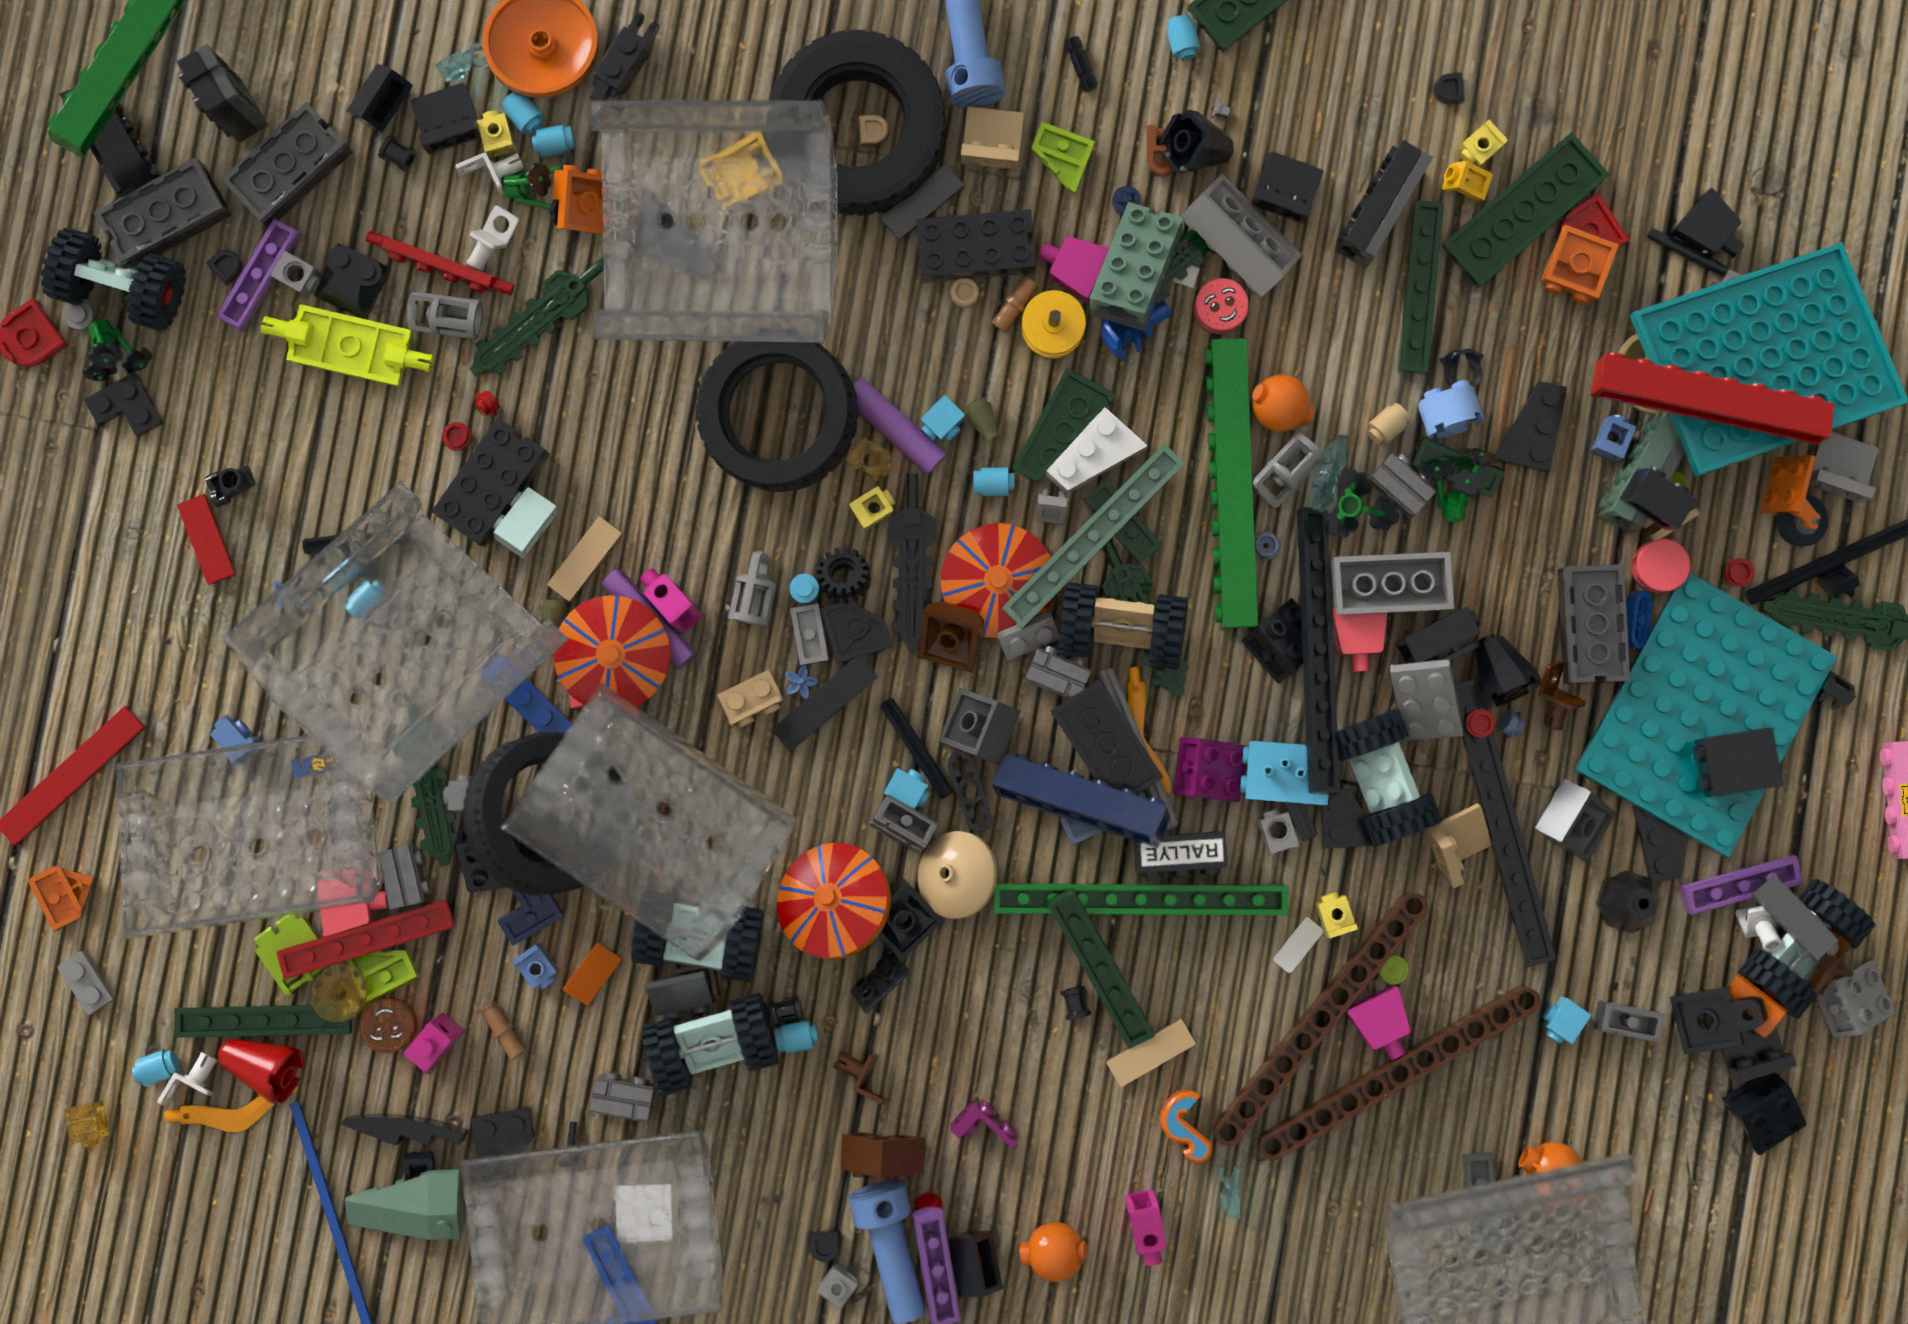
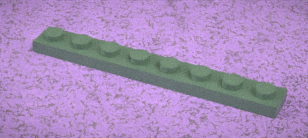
M1164 443L1001 609L1022 629L1185 463Z

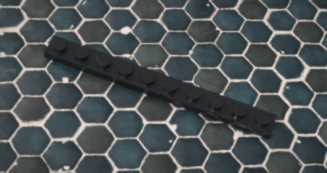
M1301 507L1297 509L1308 793L1336 795L1340 793L1328 510Z
M1477 678L1455 684L1464 728L1462 739L1525 966L1531 967L1554 961L1556 956L1494 734L1492 732V734L1485 738H1476L1466 729V718L1470 712L1476 709L1487 710L1481 696L1479 680Z

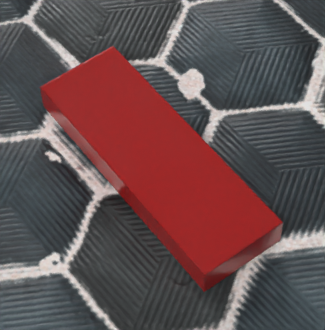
M202 494L177 504L207 584L212 585L237 575L207 495Z

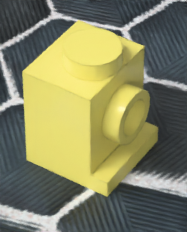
M497 110L488 111L482 115L483 119L477 120L484 152H486L490 159L517 152L510 122L505 113L500 114ZM499 128L498 133L490 134V130Z
M1488 120L1467 138L1458 150L1461 152L1460 157L1463 161H1469L1481 167L1502 149L1508 140ZM1478 141H1481L1487 148H1480Z
M879 486L851 502L849 506L863 529L867 531L870 527L893 514L894 510L891 506L896 503L887 489L882 492ZM871 504H878L880 510L877 513H871L869 511Z
M1332 892L1321 896L1322 902L1315 904L1326 937L1333 938L1358 929L1346 895L1339 896L1338 892ZM1338 908L1341 910L1342 916L1335 920L1332 917V911Z

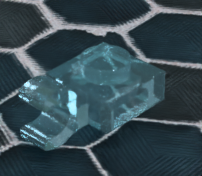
M476 43L467 51L462 53L460 50L435 65L445 81L448 82L449 80L456 81L464 77L466 71L471 69L470 66L483 68L488 63L485 57L482 59L475 58L476 54L483 50L481 44Z
M1218 1165L1217 1175L1225 1183V1192L1220 1193L1221 1211L1225 1210L1228 1219L1240 1218L1238 1187L1240 1169L1237 1165H1233L1234 1172L1232 1176L1226 1177L1223 1175V1166Z

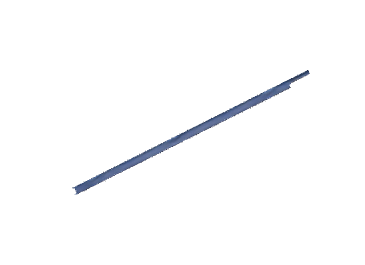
M300 1101L291 1103L289 1105L361 1324H373Z

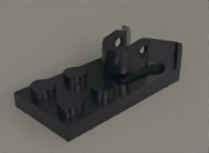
M1096 679L1094 683L1050 710L1095 780L1104 781L1111 788L1120 791L1122 789H1129L1139 794L1163 778V775L1099 679Z

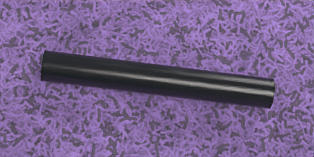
M1653 227L1647 234L1646 238L1721 277H1724L1729 269L1728 266Z

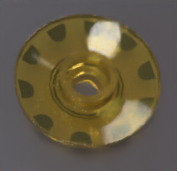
M335 964L325 968L316 977L311 988V1003L315 1012L321 1018L330 1022H344L355 1017L362 1010L367 999L368 987L365 977L358 969L347 964ZM346 990V997L343 1000H341L340 993L341 991Z

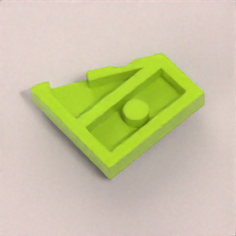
M1041 122L1031 151L1065 188L1075 195L1095 141Z
M406 950L377 951L347 961L360 994L367 1004L420 978L411 955ZM355 969L361 973L359 977L354 975ZM365 981L367 990L362 989V984Z

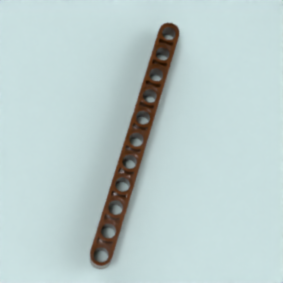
M1408 892L1398 898L1218 1117L1213 1125V1133L1221 1144L1233 1146L1242 1139L1428 911V903L1424 896ZM1410 898H1416L1419 903L1418 910L1413 914L1406 910V903ZM1393 920H1397L1401 926L1400 932L1396 936H1390L1387 930L1388 924ZM1373 943H1379L1382 947V954L1378 958L1373 959L1369 955V948ZM1360 965L1364 970V975L1360 980L1353 981L1350 971L1354 966ZM1337 988H1343L1345 991L1344 1001L1338 1004L1334 1003L1332 1000L1333 991ZM1317 1011H1325L1327 1014L1326 1022L1321 1026H1316L1313 1022L1314 1014ZM1306 1033L1309 1038L1307 1046L1297 1048L1294 1043L1296 1036ZM1281 1056H1288L1290 1066L1284 1071L1277 1070V1059ZM1265 1078L1270 1079L1272 1083L1270 1091L1267 1093L1258 1092L1257 1085L1259 1081ZM1245 1101L1252 1102V1113L1247 1116L1240 1115V1104ZM1225 1124L1234 1125L1235 1132L1230 1138L1220 1136V1129Z
M1517 986L1408 1048L1403 1056L1394 1060H1387L1267 1129L1257 1139L1258 1150L1269 1160L1281 1159L1535 1013L1541 1003L1539 994L1525 986ZM1527 992L1530 995V1003L1528 1006L1521 1008L1518 998L1522 993ZM1503 1007L1505 1017L1502 1021L1496 1022L1493 1018V1012L1496 1008ZM1477 1021L1480 1025V1031L1476 1036L1471 1037L1468 1034V1026L1472 1022ZM1448 1036H1453L1455 1039L1454 1048L1445 1051L1442 1046L1443 1040ZM1426 1050L1430 1054V1060L1426 1065H1419L1417 1056L1421 1051ZM1397 1065H1402L1405 1069L1404 1076L1399 1080H1394L1392 1078L1393 1068ZM1371 1080H1378L1380 1088L1375 1094H1368L1366 1091V1086ZM1352 1094L1355 1099L1353 1106L1343 1109L1341 1106L1342 1097ZM1321 1109L1329 1111V1118L1325 1123H1317L1315 1119L1316 1113ZM1297 1123L1303 1124V1134L1298 1138L1291 1137V1127ZM1270 1138H1276L1279 1141L1278 1149L1274 1152H1267L1264 1148L1266 1141Z

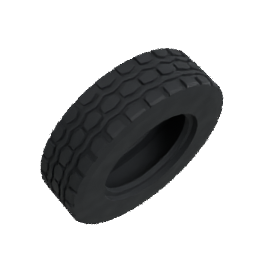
M843 30L830 33L827 37L824 35L811 41L812 44L805 45L797 51L793 59L790 58L781 69L782 73L778 74L772 87L773 91L770 93L767 107V129L775 159L789 184L797 192L801 193L802 197L813 204H818L820 208L831 212L838 211V214L851 216L853 214H859V216L873 215V212L878 211L881 213L890 210L893 206L913 195L937 168V163L940 161L946 131V115L941 89L936 77L932 75V70L924 60L920 59V55L893 37L889 38L886 37V34L875 31L866 32V30H850V32ZM849 81H867L883 87L897 99L905 115L904 132L894 150L882 160L866 166H846L830 160L819 151L809 134L811 114L819 99L831 88Z

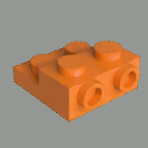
M563 165V170H555L553 200H559L557 229L611 235L615 177L604 176V171L598 169H587V173L580 172L581 167L573 165Z
M1564 225L1553 253L1549 256L1540 282L1546 284L1545 290L1551 293L1561 294L1562 291L1573 294L1572 300L1578 303L1588 304L1589 301L1595 302L1600 297L1619 244Z

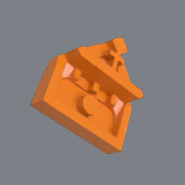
M54 866L27 879L54 932L82 918L94 877Z

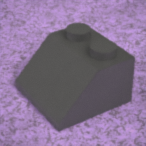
M959 688L938 741L999 765L1021 711L994 699Z
M1564 779L1560 787L1555 790L1551 802L1545 812L1540 815L1534 829L1582 861L1588 862L1615 817L1616 812L1593 792Z
M707 968L653 979L645 983L655 1016L663 1015L664 1019L680 1017L681 1011L692 1009L693 1014L710 1010L709 1005L716 1002L715 996H713L709 969Z

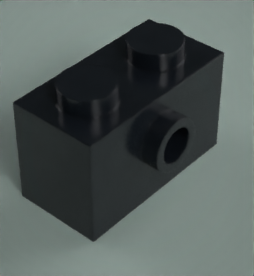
M377 63L346 111L367 127L383 133L413 87V84L393 69Z
M1656 467L1637 469L1619 499L1663 529L1679 530L1697 499L1688 494L1690 490L1687 487L1667 480L1665 478L1666 474Z
M991 1230L966 1231L947 1239L958 1297H984L1003 1289Z

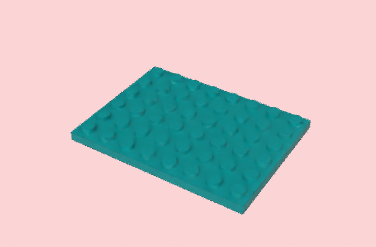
M1843 242L1635 311L1630 315L1648 360L1653 361V364L1660 366L1676 365L1681 367L1683 371L1692 373L1704 371L1708 372L1710 377L1719 379L1724 377L1736 378L1739 380V383L1747 385L1754 383L1767 386V389L1775 391L1791 390L1796 395L1802 397H1822L1825 402L1835 403L1831 430L1908 403L1907 394ZM1669 413L1695 477L1798 442L1793 439Z
M1689 572L1686 581L1677 589L1672 590L1649 632L1643 648L1639 650L1630 666V681L1622 682L1573 771L1653 815L1655 818L1723 857L1730 858L1766 789L1705 798L1704 792H1701L1698 785L1700 770L1698 763L1693 758L1694 740L1773 727L1779 763H1781L1833 667L1837 656Z

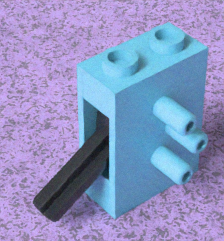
M1250 741L1249 747L1244 746L1243 764H1248L1247 776L1242 775L1240 792L1246 793L1245 799L1283 802L1301 840L1307 841L1315 837L1317 831L1304 804L1328 806L1329 795L1308 793L1307 746Z

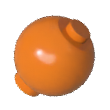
M1278 374L1271 376L1257 385L1252 394L1255 417L1261 425L1271 431L1288 432L1300 425L1306 426L1311 422L1315 413V408L1311 405L1307 388L1299 379L1290 375Z
M1547 1142L1539 1145L1536 1149L1527 1146L1520 1157L1519 1167L1525 1170V1178L1529 1187L1536 1195L1541 1196L1545 1200L1554 1202L1567 1200L1576 1193H1581L1586 1185L1587 1178L1584 1177L1585 1169L1582 1159L1574 1149L1566 1144Z
M1049 1222L1041 1225L1031 1234L1029 1242H1021L1020 1245L1022 1265L1031 1266L1036 1275L1050 1282H1061L1073 1277L1080 1270L1083 1259H1087L1088 1255L1086 1241H1082L1081 1236L1073 1227L1062 1222Z

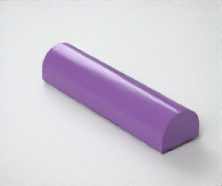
M276 218L272 220L218 312L217 318L242 332L245 331L275 280L270 274L283 252L290 253L301 235L299 231Z
M863 377L853 384L857 395L858 413L929 476L944 460L947 453Z
M613 570L602 581V586L611 595L624 596L639 601L659 617L669 636L671 661L678 669L684 667L697 655V651L666 620L623 570Z
M1790 855L1680 886V895L1686 911L1693 915L1753 898L1751 895L1772 875H1776L1787 888L1802 885L1803 880L1797 856Z
M938 1207L918 1209L913 1213V1221L930 1323L953 1324L961 1322L943 1211Z

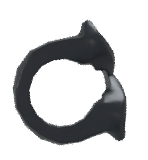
M1469 348L1452 351L1439 359L1440 362L1444 363L1445 377L1450 385L1456 383L1452 377V369L1461 354L1465 355L1474 369V379L1470 385L1475 387L1482 379L1480 360L1484 357V354Z

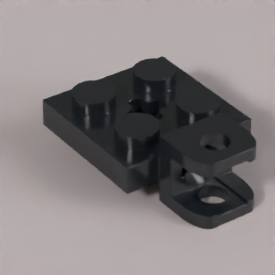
M1730 986L1670 997L1684 1055L1741 1046L1745 1044L1742 1031L1756 1029L1768 1019L1763 998L1748 996L1733 999ZM1748 1010H1751L1754 1016H1751L1748 1013ZM1704 1013L1714 1017L1715 1021L1711 1025L1712 1028H1708L1706 1023L1700 1022V1018L1704 1017Z

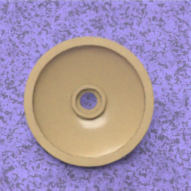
M953 831L936 838L924 851L918 867V886L922 898L935 913L951 919L967 918L983 909L991 899L997 882V865L991 849L981 838L968 832ZM947 869H949L950 871L948 878L945 877V872Z

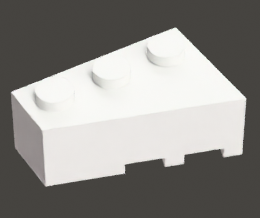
M1104 407L1049 467L1045 476L1067 495L1101 474L1144 452L1148 445Z

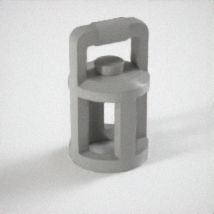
M412 292L407 302L408 326L414 331L477 340L482 327L483 304L478 299L472 300L444 296L442 294ZM418 300L432 302L426 311V319L429 320V324L418 323ZM447 314L465 316L467 320L449 318Z
M1296 431L1291 436V440L1278 454L1266 463L1265 468L1254 478L1252 485L1266 503L1272 507H1279L1293 491L1297 490L1299 484L1318 464L1322 463L1325 455L1310 439ZM1301 451L1305 458L1291 472L1285 466ZM1270 474L1272 475L1271 480L1280 488L1284 486L1276 497L1263 484Z
M762 551L753 552L748 575L742 574L737 576L728 619L756 626H768L776 584L772 580L767 579L771 558ZM743 586H744V587H745V590H744V595H743V599H742L741 609H740V613H739V612H738V609H739V604H740V600H741L742 590H743ZM764 591H766L762 614L759 617Z

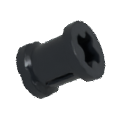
M389 135L383 141L378 157L383 160H390L397 164L400 170L405 172L413 163L417 151L412 147H405L398 143L394 136Z
M1085 985L1060 991L1061 996H1064L1068 1012L1065 1015L1066 1020L1091 1015V1010L1087 1009L1085 1001Z
M795 995L793 999L782 1002L770 1001L774 1026H780V1022L793 1019L804 1020L802 1005L798 995Z

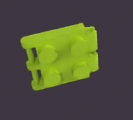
M291 911L275 923L280 930L279 933H277L273 926H270L254 938L259 946L254 951L287 997L294 994L293 991L306 981H313L315 975L325 969L322 968L305 973L302 978L289 986V983L296 980L299 976L284 980L276 951L320 938L305 916L299 918L294 911Z

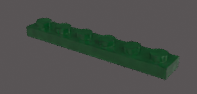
M1415 200L1413 204L1397 372L1425 375L1428 373L1444 203Z
M1071 888L1047 900L1052 914L1127 1047L1130 1049L1155 1037L1151 1025L1075 889Z
M349 1003L333 1004L336 1007H340L336 1009L331 1007L330 1004L174 1008L175 1038L352 1033V1018L349 1019V1015L352 1012V1006ZM324 1010L327 1011L328 1014L324 1018L319 1014V1012ZM336 1016L341 1017L340 1022L333 1021Z

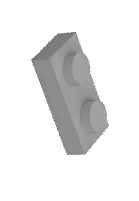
M819 603L790 608L800 665L829 661Z
M1050 611L1033 617L1022 629L1018 625H1014L996 633L1007 661L1059 640V633Z
M85 950L80 951L57 967L88 1016L116 999Z

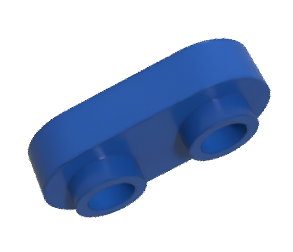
M1632 591L1626 598L1628 648H1643L1649 636L1653 602L1651 595L1647 591Z

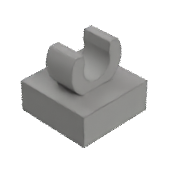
M1044 489L1042 495L1039 494L1035 521L1064 524L1067 498H1064L1062 491H1059L1058 497L1048 496V489Z

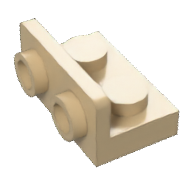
M769 669L717 694L730 725L734 726L737 724L739 728L754 722L753 716L764 712L766 716L781 709L779 703L784 701Z

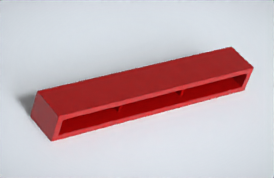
M1615 352L1605 354L1595 363L1590 395L1816 445L1830 438L1835 403L1825 402L1824 398L1819 396L1802 397L1796 395L1791 390L1767 389L1766 385L1758 383L1747 385L1739 383L1738 379L1731 377L1719 379L1710 377L1708 372H1687L1676 365H1655L1653 361L1648 359H1627L1623 354Z

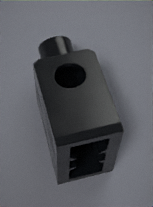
M1712 187L1699 198L1669 234L1670 237L1708 257H1712L1721 248L1731 258H1734L1744 247V244L1732 235L1741 225V220Z

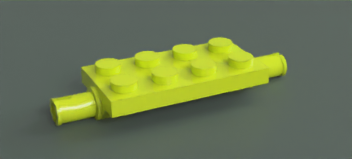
M301 304L294 320L288 322L265 316L262 321L266 323V325H261L262 334L285 338L286 342H288L289 349L286 360L289 362L400 387L406 367L423 370L428 373L433 368L429 364H434L435 358L433 354L410 350L414 332L409 329Z

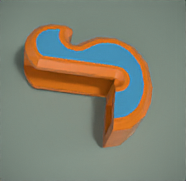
M1184 1089L1173 1093L1165 1101L1160 1111V1126L1169 1139L1177 1143L1187 1144L1186 1147L1182 1148L1186 1158L1195 1163H1202L1211 1157L1212 1143L1183 1118L1184 1114L1200 1097L1198 1092Z

